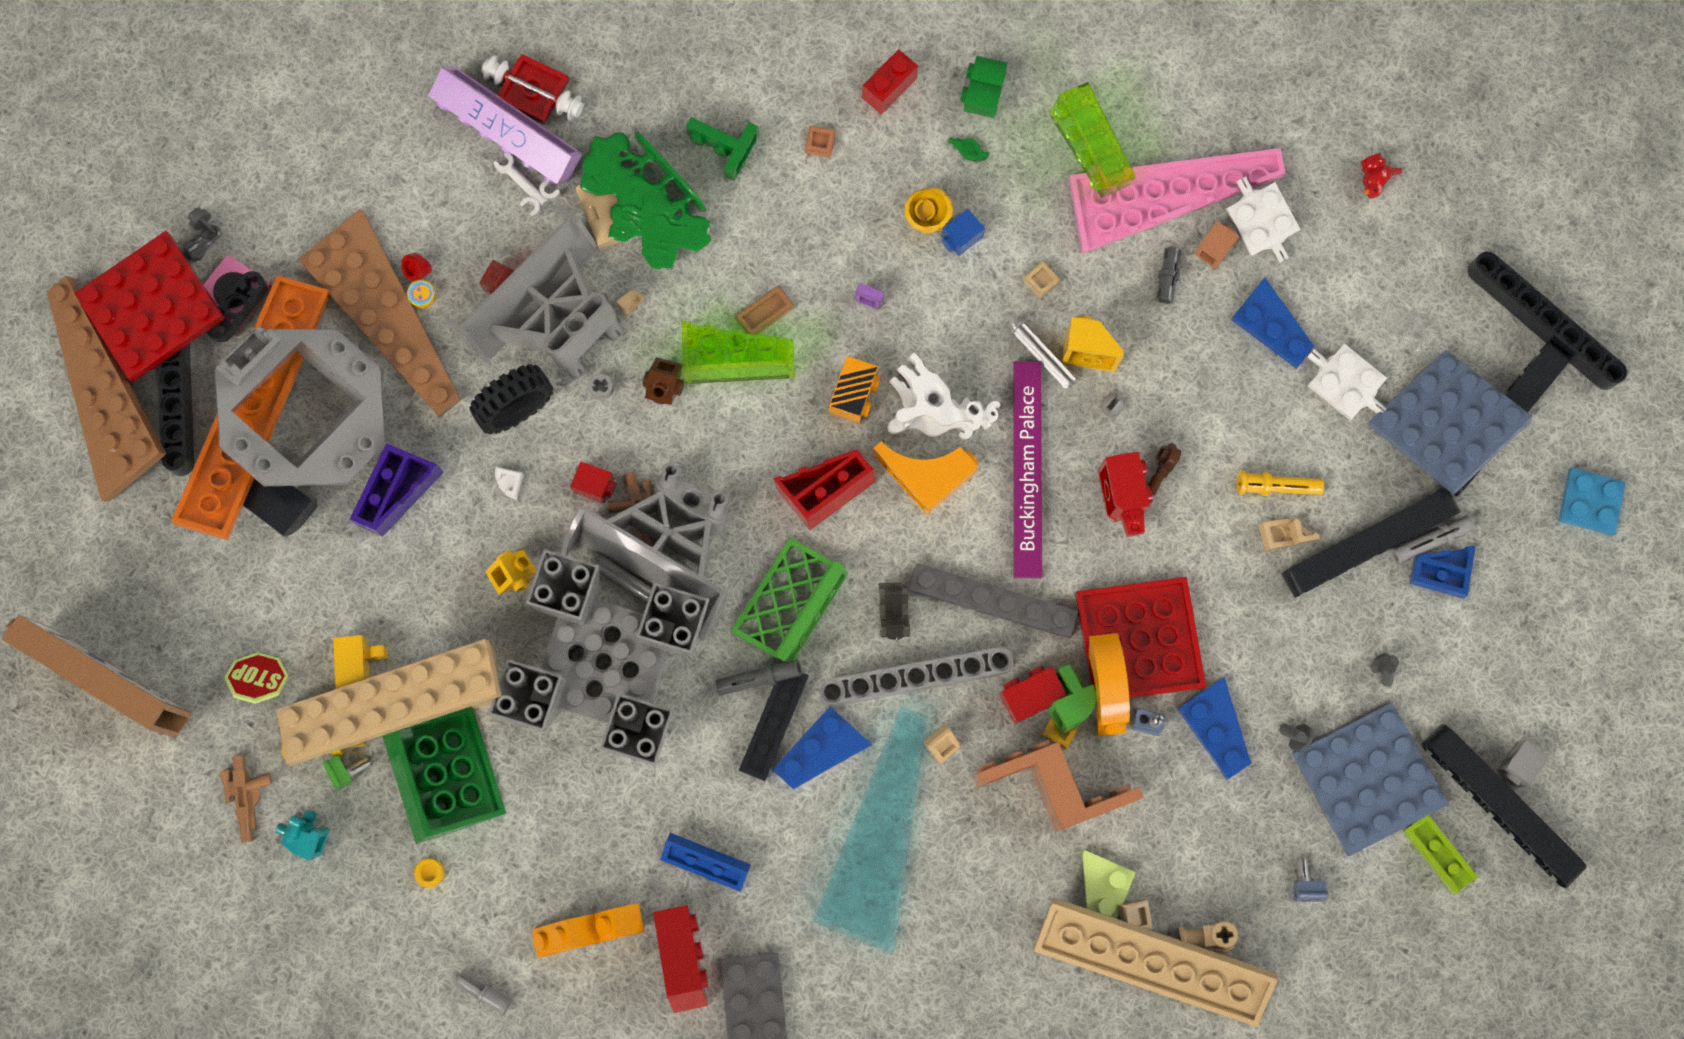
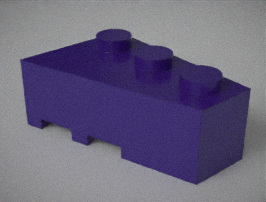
M386 443L350 520L356 526L383 537L444 472L437 464Z

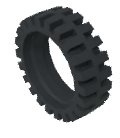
M528 364L526 367L524 365L519 366L517 370L515 368L510 370L507 375L505 373L500 375L497 381H491L489 387L481 389L482 393L474 397L475 400L471 402L469 410L484 433L493 434L495 432V434H498L502 430L504 432L509 430L511 426H518L522 420L529 419L528 416L535 415L538 412L537 409H542L545 406V402L550 400L554 388L538 365Z

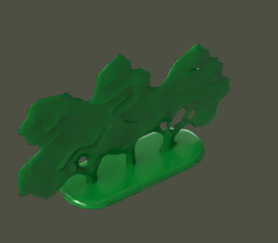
M615 132L608 138L594 136L593 141L589 145L591 151L583 157V174L581 175L580 188L596 196L611 194L617 197V203L610 209V218L613 220V224L609 228L608 238L627 242L636 236L642 237L643 248L641 254L653 269H661L662 267L672 268L678 257L677 249L679 247L698 252L711 241V237L708 235L710 221L705 217L692 216L687 212V203L689 202L702 212L706 211L704 204L691 187L639 132H635V139L644 150V155L629 152L630 142L628 136L624 133ZM621 151L627 153L626 156H620L619 154ZM632 159L633 163L638 161V164L633 167H623L621 161ZM649 161H653L665 174L657 183H651L644 177V165ZM640 168L639 175L635 174V169ZM672 181L685 195L684 198L671 201L665 185ZM681 209L682 214L676 217L675 213Z

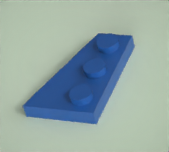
M1265 277L1231 319L1296 369L1314 347Z
M1225 677L1177 709L1226 780L1251 764Z
M829 707L772 771L794 790L872 746V744L835 710Z

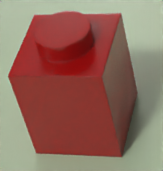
M580 461L570 488L573 493L605 503L607 497H612L616 488V482L613 481L612 472Z

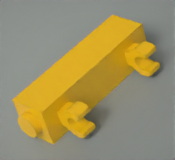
M363 635L333 638L335 689L370 678L369 660L388 659L387 647H384V645L368 647V639ZM362 742V743H359V744H356V745H353V746H350V747H361V746H365V742Z

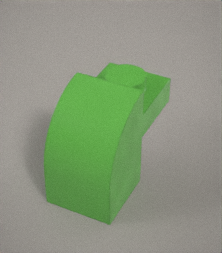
M1070 664L1059 668L1056 673L1067 696L1053 702L1048 709V713L1061 736L1080 727L1096 705V691L1093 684L1082 688L1081 677L1078 672L1072 670Z

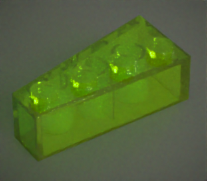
M1089 82L1060 93L1049 115L1090 179L1092 188L1103 198L1129 187L1136 178V175Z
M681 320L685 384L795 378L793 339L764 334H745L743 331L735 329L727 331L716 329V326L704 324V326L693 325L689 321Z

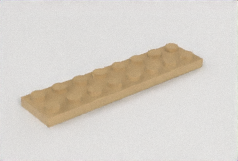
M483 639L276 709L286 764L293 766L502 696L490 641Z
M1052 898L1034 946V951L1255 1027H1258L1278 981V973L1056 898Z

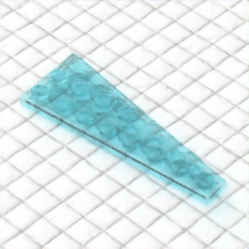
M902 706L898 711L813 919L818 924L891 955L895 949L927 722L926 716Z

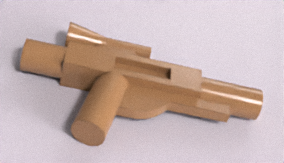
M634 472L624 474L630 499L608 501L609 512L624 511L652 496L651 479L640 482L645 491L640 493ZM635 528L638 539L653 548L656 544L655 539Z
M237 755L232 757L234 771H232L233 781L230 782L231 770L220 771L219 773L224 785L225 803H231V797L235 796V815L237 820H239L241 843L253 841L252 830L257 829L254 807L260 800V788L273 782L269 773L248 780L244 755Z

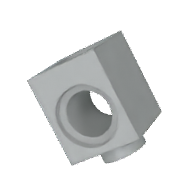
M1520 741L1514 745L1498 770L1504 774L1503 779L1514 787L1529 786L1544 767L1549 757L1528 741Z

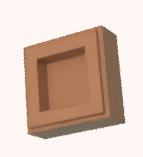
M809 126L805 153L831 158L836 130Z

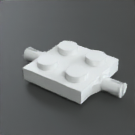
M1247 177L1238 180L1236 183L1244 196L1236 204L1225 210L1250 256L1262 250L1272 248L1279 263L1289 258L1282 243L1288 236L1299 231L1300 228L1277 184L1274 182L1263 189L1253 191Z
M1343 344L1328 359L1317 352L1315 348L1308 355L1307 358L1320 367L1316 377L1310 382L1308 387L1350 421L1366 406L1376 414L1379 412L1383 413L1382 409L1386 410L1385 406L1374 397L1378 388L1387 378L1346 344Z

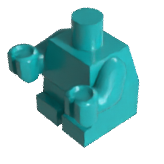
M307 810L304 812L303 818L296 815L291 816L289 825L279 823L275 833L283 836L281 844L290 852L310 861L321 856L330 828L325 826L316 828L314 822L317 814Z

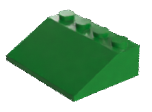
M471 706L382 736L416 844L436 839L506 814L474 710Z

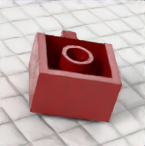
M1139 452L1105 457L1098 468L1107 516L1115 522L1121 521L1127 537L1142 535L1145 533L1144 513L1150 507V503L1153 502L1150 486L1146 487L1144 476H1147L1145 460H1140Z

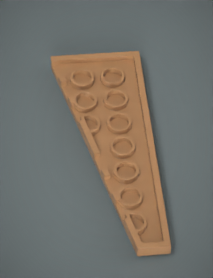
M359 209L298 260L324 289L330 291L329 295L440 418L461 399L412 304L408 300L366 215Z
M64 276L47 291L99 495L102 501L109 502L167 453L123 370L74 293L79 288L74 278Z

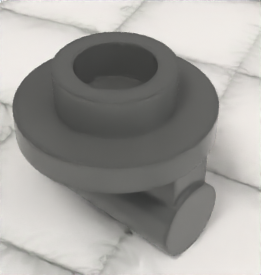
M1381 654L1374 658L1370 668L1373 673L1381 672V682L1384 686L1388 687L1393 684L1399 660L1394 655Z
M1283 724L1280 727V733L1291 738L1289 746L1294 751H1304L1311 745L1313 730L1308 725L1301 724L1294 728Z

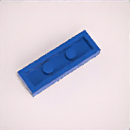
M671 832L666 840L660 859L739 892L743 888L751 864Z

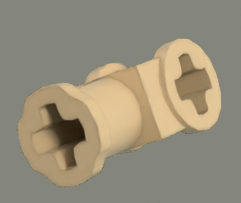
M1223 921L1216 925L1203 926L1202 929L1185 930L1184 927H1178V939L1224 954L1234 948L1238 940V932L1233 924ZM1220 932H1224L1225 937H1230L1227 943H1223L1222 938H1217Z

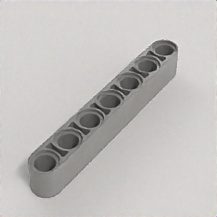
M997 647L831 678L822 683L820 699L826 706L837 707L997 677L1009 671L1013 664V656L1008 649ZM995 655L1003 656L1006 660V667L1002 669L996 668L992 663V657ZM968 660L975 661L979 666V671L975 674L968 673L964 668V663ZM941 665L947 666L951 670V677L947 679L940 678L936 673V668ZM911 671H919L922 673L924 681L920 684H913L909 681L908 674ZM884 676L893 677L896 681V686L890 690L883 688L880 684L881 678ZM857 681H863L867 684L868 691L863 695H858L853 691L852 685ZM829 686H835L840 690V696L835 700H829L825 697V689Z

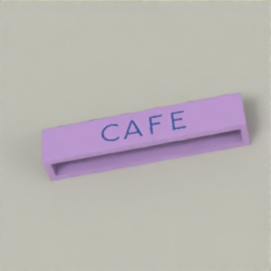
M455 66L440 69L428 95L436 101L438 107L456 114L460 122L469 126L472 125L479 130V135L498 143L500 149L505 153L520 158L522 160L521 163L527 168L539 171L547 182L560 184L569 181L583 155L581 152Z

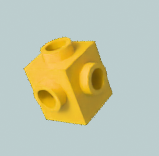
M523 549L514 553L509 550L500 554L485 572L497 593L501 595L515 590L516 593L525 590L531 585L529 581L535 576L537 571Z

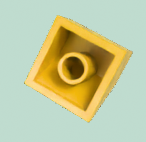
M1087 315L1072 317L1065 332L1061 361L1066 365L1115 372L1124 355V351L1100 321L1093 320L1092 317Z

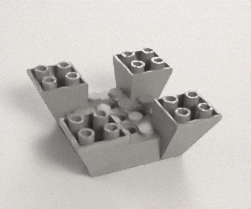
M544 549L526 605L556 619L555 627L540 669L506 659L499 680L502 696L492 700L488 715L545 732L561 711L607 725L600 750L656 766L674 713L673 709L653 704L669 655L693 654L710 599L654 582L644 614L598 600L599 565ZM613 630L621 632L620 639L617 642H607L609 632ZM576 649H583L585 652L583 659L578 662L571 661L572 652ZM603 657L612 659L611 666L606 670L598 669V662ZM631 665L638 666L639 673L636 677H625L627 667ZM594 684H601L603 686V691L598 697L589 696V689Z

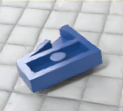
M1467 546L1465 549L1451 551V549L1443 550L1437 554L1426 553L1417 555L1413 560L1410 584L1464 599L1468 596L1475 546Z

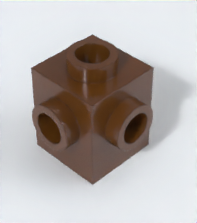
M656 357L643 378L642 387H646L645 398L653 400L658 404L672 405L676 395L681 396L684 380L680 379L683 364Z

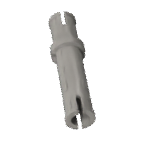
M1466 515L1449 524H1439L1437 529L1391 548V553L1396 563L1401 564L1440 545L1452 544L1454 539L1475 531L1474 523ZM1453 529L1455 530L1454 532L1446 536H1443L1439 539L1437 538V536L1441 534H1444ZM1425 541L1429 542L1421 547L1411 550V548L1416 545H1419Z

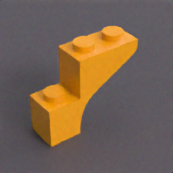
M639 903L566 919L531 929L537 958L645 932Z

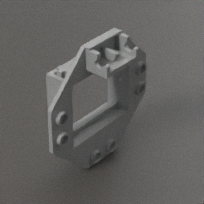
M258 326L215 367L219 448L263 486H295L298 488L305 485H347L385 445L380 368L338 330L263 329L261 326ZM297 351L355 403L293 465L236 416L234 412Z

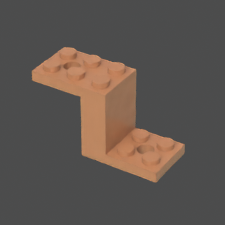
M1050 740L1034 745L1033 748H1030L1031 753L1024 755L1023 750L1006 756L1007 758H1004L1005 763L997 765L996 761H992L982 765L977 769L978 773L973 777L976 787L979 788L1030 768L1055 832L1144 798L1140 787L1132 790L1130 785L1110 792V799L1105 800L1103 795L1083 803L1059 742L1051 745Z

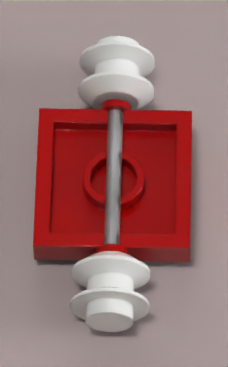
M521 54L511 72L509 71L508 61L505 60L500 64L498 63V57L495 55L490 59L487 58L482 65L481 72L485 81L494 78V85L496 86L505 81L497 96L535 121L545 125L555 106L557 115L560 116L565 112L567 113L568 120H572L574 117L578 118L582 112L584 104L581 102V96L578 95L573 99L569 90L563 93L569 82L568 75Z

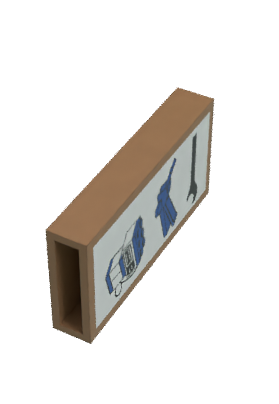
M18 614L16 619L11 620L5 628V635L1 640L149 730L177 737L192 715V712L52 627Z

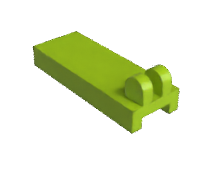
M1429 815L1416 821L1403 831L1453 896L1478 878Z

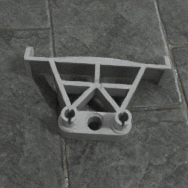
M559 204L556 209L564 221L461 326L450 317H447L444 321L486 363L506 344L547 351L559 367L565 368L571 378L579 379L582 376L578 369L583 374L586 372V367L580 362L579 358L604 332L609 339L616 340L620 337L615 331L617 330L622 335L623 328L617 322L616 312L606 297L599 292L591 293L581 268L599 250L597 243L580 218ZM560 317H564L565 319L560 323Z
M668 462L663 465L662 474L656 479L652 496L606 520L582 505L569 528L561 554L567 556L576 543L579 542L598 555L605 556L651 587H653L655 582L710 599L704 616L706 621L699 636V639L704 641L721 617L728 594L703 578L709 536L720 535L726 525L728 509L726 507L728 503L727 494H724L723 499L721 498L722 491L713 492L711 496L678 477L680 474L679 466L676 465L674 470V463ZM690 502V503H693V504L696 505V506L690 507V506L686 505L685 503ZM656 511L658 521L648 515ZM667 511L685 521L688 525L669 529ZM632 525L657 540L652 548L624 531L623 528ZM702 538L701 547L692 542V540ZM666 546L698 565L697 574L662 554Z

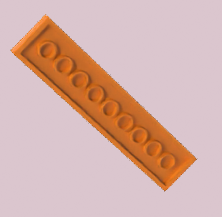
M277 275L254 328L261 326L263 329L316 330L330 298V291ZM297 351L234 412L236 416L267 443L270 442L304 360V357ZM218 415L215 417L171 522L173 525L228 541L254 477L219 448Z

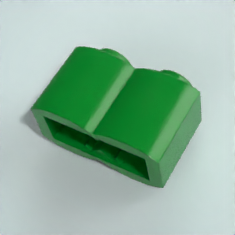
M976 56L975 63H969L966 79H970L969 87L963 86L960 102L964 103V112L995 118L1006 74L1007 62Z

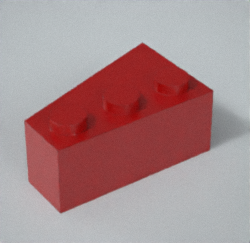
M857 449L824 460V463L808 469L807 467L798 469L799 472L785 477L778 476L773 478L778 492L809 530L820 524L876 482L874 469Z
M688 905L653 912L666 995L673 1012L678 1013L708 1006L705 988L709 987L706 969L701 970L700 960L704 959L701 941L696 942L694 933L699 931L696 913L691 914Z

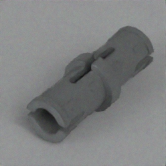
M1168 247L1164 249L1163 265L1158 272L1160 280L1156 296L1157 302L1173 303L1176 282L1180 278L1178 270L1182 251L1178 248Z

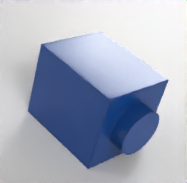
M966 209L943 227L941 236L943 239L941 241L949 252L954 251L960 256L983 238L985 227L969 209Z

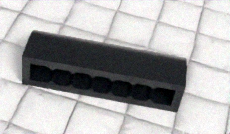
M255 478L243 504L244 507L283 536H289L301 528L318 507L316 503L294 486H263Z

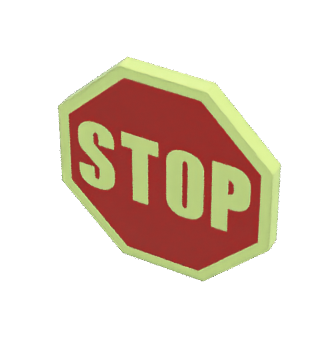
M259 652L234 660L224 677L233 698L255 704L279 696L289 678L279 658Z

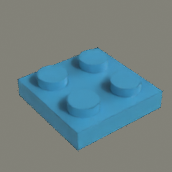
M1570 468L1567 474L1558 522L1611 536L1615 535L1626 482Z

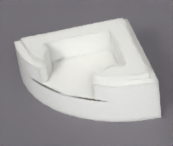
M496 467L495 478L499 488L507 497L517 501L524 476L523 472Z

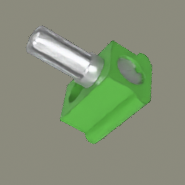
M338 755L322 763L336 791L352 783L351 777L371 767V762H368L369 759L364 758L345 768Z

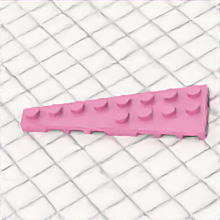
M1281 148L1070 175L1069 184L1081 253H1087L1238 195L1242 192L1236 182L1244 177H1247L1252 189L1282 178L1285 175Z

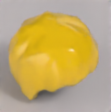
M940 187L919 189L909 196L904 205L905 219L912 228L917 229L921 233L933 234L942 231L943 227L950 223L953 217L954 208L952 200Z

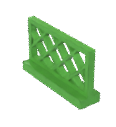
M790 537L734 624L731 633L779 660L780 663L795 660L848 575L846 567L836 561H831ZM792 547L802 552L804 561L788 565L787 554ZM807 555L812 557L813 559L808 560ZM821 562L828 566L823 576L812 578L809 565ZM805 566L808 580L793 583L790 570ZM786 571L789 585L774 588L772 583L774 575ZM810 585L812 594L809 599L797 602L794 589ZM791 590L794 603L778 607L775 594ZM772 595L774 608L759 612L757 602L760 597ZM753 608H754L755 613H754V614H750L751 611H752ZM795 608L797 615L795 621L782 626L779 612ZM776 613L779 627L763 631L760 617ZM757 619L759 632L747 635L740 630L745 621ZM780 632L782 642L775 651L766 645L765 636ZM761 637L762 643L754 638Z

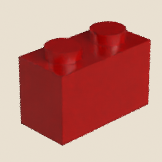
M898 49L862 85V98L877 112L882 114L917 79L918 65Z
M1040 666L1028 673L1030 678L1021 682L1016 678L1003 685L1005 690L1001 691L999 695L1014 725L1050 708L1053 702L1067 696L1053 667L1045 670L1044 666Z

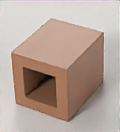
M1217 221L1199 244L1194 254L1217 269L1239 236L1235 234L1232 227Z

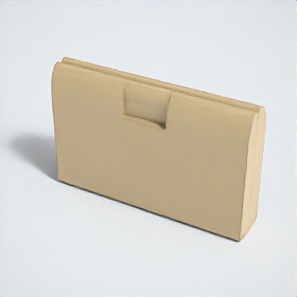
M580 185L576 186L575 190L598 248L602 249L622 242L608 238L609 228L613 224V220L610 218V209L617 203V197L611 194L596 196L582 190Z

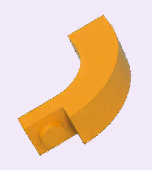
M1118 633L1090 636L1089 660L1096 688L1097 736L1126 734V723L1130 720L1129 689L1125 660Z

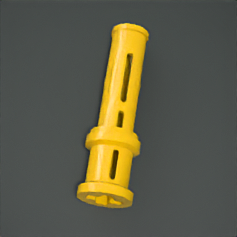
M1239 470L1237 475V493L1239 495H1244L1245 492L1260 493L1261 496H1267L1271 492L1321 496L1324 491L1323 478L1272 476L1268 471L1256 474L1246 473L1245 470Z

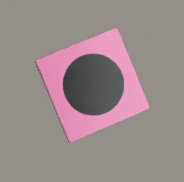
M227 254L204 283V286L216 305L219 306L241 276L252 270ZM266 280L267 285H268L267 292H266L265 295L262 297V299L258 302V304L255 306V308L252 310V312L248 315V317L245 319V321L241 324V326L239 327V329H241V327L244 325V323L248 320V318L251 316V314L255 311V309L258 307V305L262 302V300L265 298V296H266V295L269 293V291L271 290L272 284H271L270 282H268L267 280ZM252 281L248 283L250 289H257L259 287L257 281L255 283ZM243 291L240 293V294H242L247 300L250 299V297H249L247 294L245 295V294L243 293ZM240 300L232 302L229 308L230 312L239 313L242 311L244 303ZM224 313L223 316L230 322H232L233 320L226 313Z

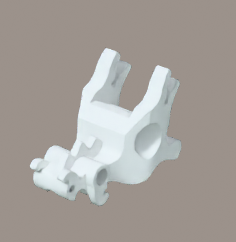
M915 353L909 357V361L914 365V370H910L906 365H901L897 370L905 378V383L899 381L896 377L890 380V383L899 392L904 407L897 411L895 419L891 420L887 426L891 434L916 429L927 436L937 437L949 430L960 429L963 432H960L958 436L962 440H967L971 437L973 431L979 429L980 425L986 430L998 418L996 408L1000 407V403L997 401L991 402L985 408L980 401L970 402L967 397L961 404H958L954 399L951 400L950 389L937 374L929 372L924 367L923 362Z

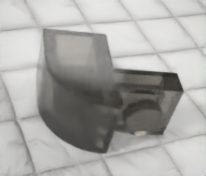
M878 583L881 638L899 640L903 637H910L907 583Z

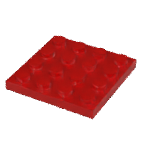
M164 231L74 293L126 377L132 382L225 320L222 312L172 235L167 231Z
M1187 577L1076 591L1075 596L1090 685L1093 684L1094 688V675L1089 660V637L1118 633L1123 650L1129 699L1206 688Z

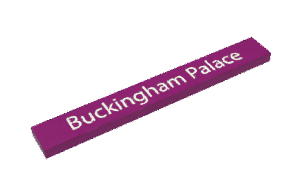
M1013 362V578H1042L1041 362Z

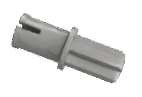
M464 970L456 980V986L476 998V1003H484L501 1016L505 1014L513 1001L491 987L492 983L486 984L468 971Z

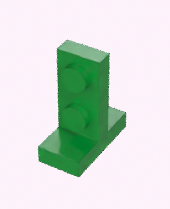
M693 117L690 118L686 125L687 135L693 143L699 146L706 144L722 157L730 156L724 166L725 177L735 181L759 137L758 126L748 122L740 139H736Z

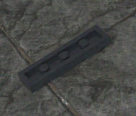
M802 673L801 676L779 681L778 685L773 686L739 768L740 772L766 782L809 675Z

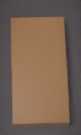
M778 285L738 313L735 319L749 338L752 339L793 310L795 306Z

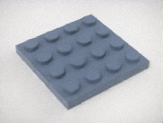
M1445 350L1385 406L1386 410L1382 409L1383 413L1379 412L1369 421V426L1454 495L1532 421L1533 416Z
M1392 702L1311 743L1304 751L1292 753L1347 856H1351L1449 805Z

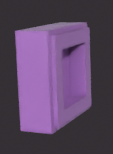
M859 283L855 299L860 303L879 309L884 301L885 292Z

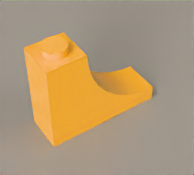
M882 441L873 448L872 455L927 515L976 474L978 470L976 457L969 450L964 451L961 447L945 456L928 460L902 456L892 451Z

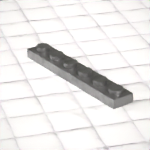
M916 563L908 590L1068 639L1072 636L1078 611L918 563Z

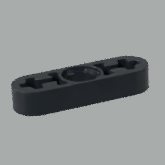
M255 271L243 274L220 303L218 308L222 314L226 313L233 321L230 322L225 318V320L218 324L219 326L223 325L225 328L223 333L217 332L214 327L206 332L214 341H228L265 295L268 285L261 274ZM250 281L254 283L257 281L259 287L257 289H250L248 283ZM243 291V293H244L245 295L247 294V295L250 297V299L247 300V299H246L242 294H240V293ZM236 300L243 301L244 307L239 313L230 312L229 308L232 302Z

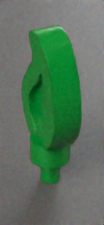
M950 137L948 140L949 143L953 144V148L957 149L960 155L967 160L981 162L989 157V152H983L974 139L962 140L957 138L955 140Z

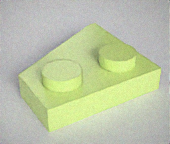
M1083 850L1081 855L1083 860L1086 909L1117 919L1119 916L1118 905L1124 903L1136 872Z

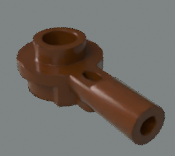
M1169 443L1167 446L1163 445L1157 454L1159 467L1148 484L1154 496L1163 478H1167L1169 472L1174 469L1180 459L1181 450L1177 449V445L1174 443Z

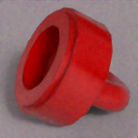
M419 253L405 255L402 259V271L410 281L423 279L432 272L431 264Z

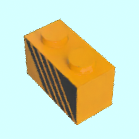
M847 356L829 405V413L857 423L861 422L862 416L868 417L872 406V401L868 400L871 391H877L881 376L877 375L878 366Z

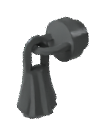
M200 207L195 208L188 215L189 224L195 230L200 229L202 226L206 229L195 238L184 242L182 248L186 259L193 262L201 260L209 246L221 235V229L218 226L208 223L211 214L206 209H201ZM210 232L214 236L208 240L205 236Z

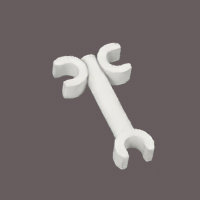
M504 153L505 158L509 161L508 164L501 166L495 161L494 166L499 173L508 174L530 196L524 198L520 206L522 209H525L528 205H534V210L529 213L530 217L534 219L539 216L541 208L549 201L552 202L559 198L560 192L557 189L552 194H547L545 191L551 186V183L546 180L541 183L539 191L515 167L512 155Z

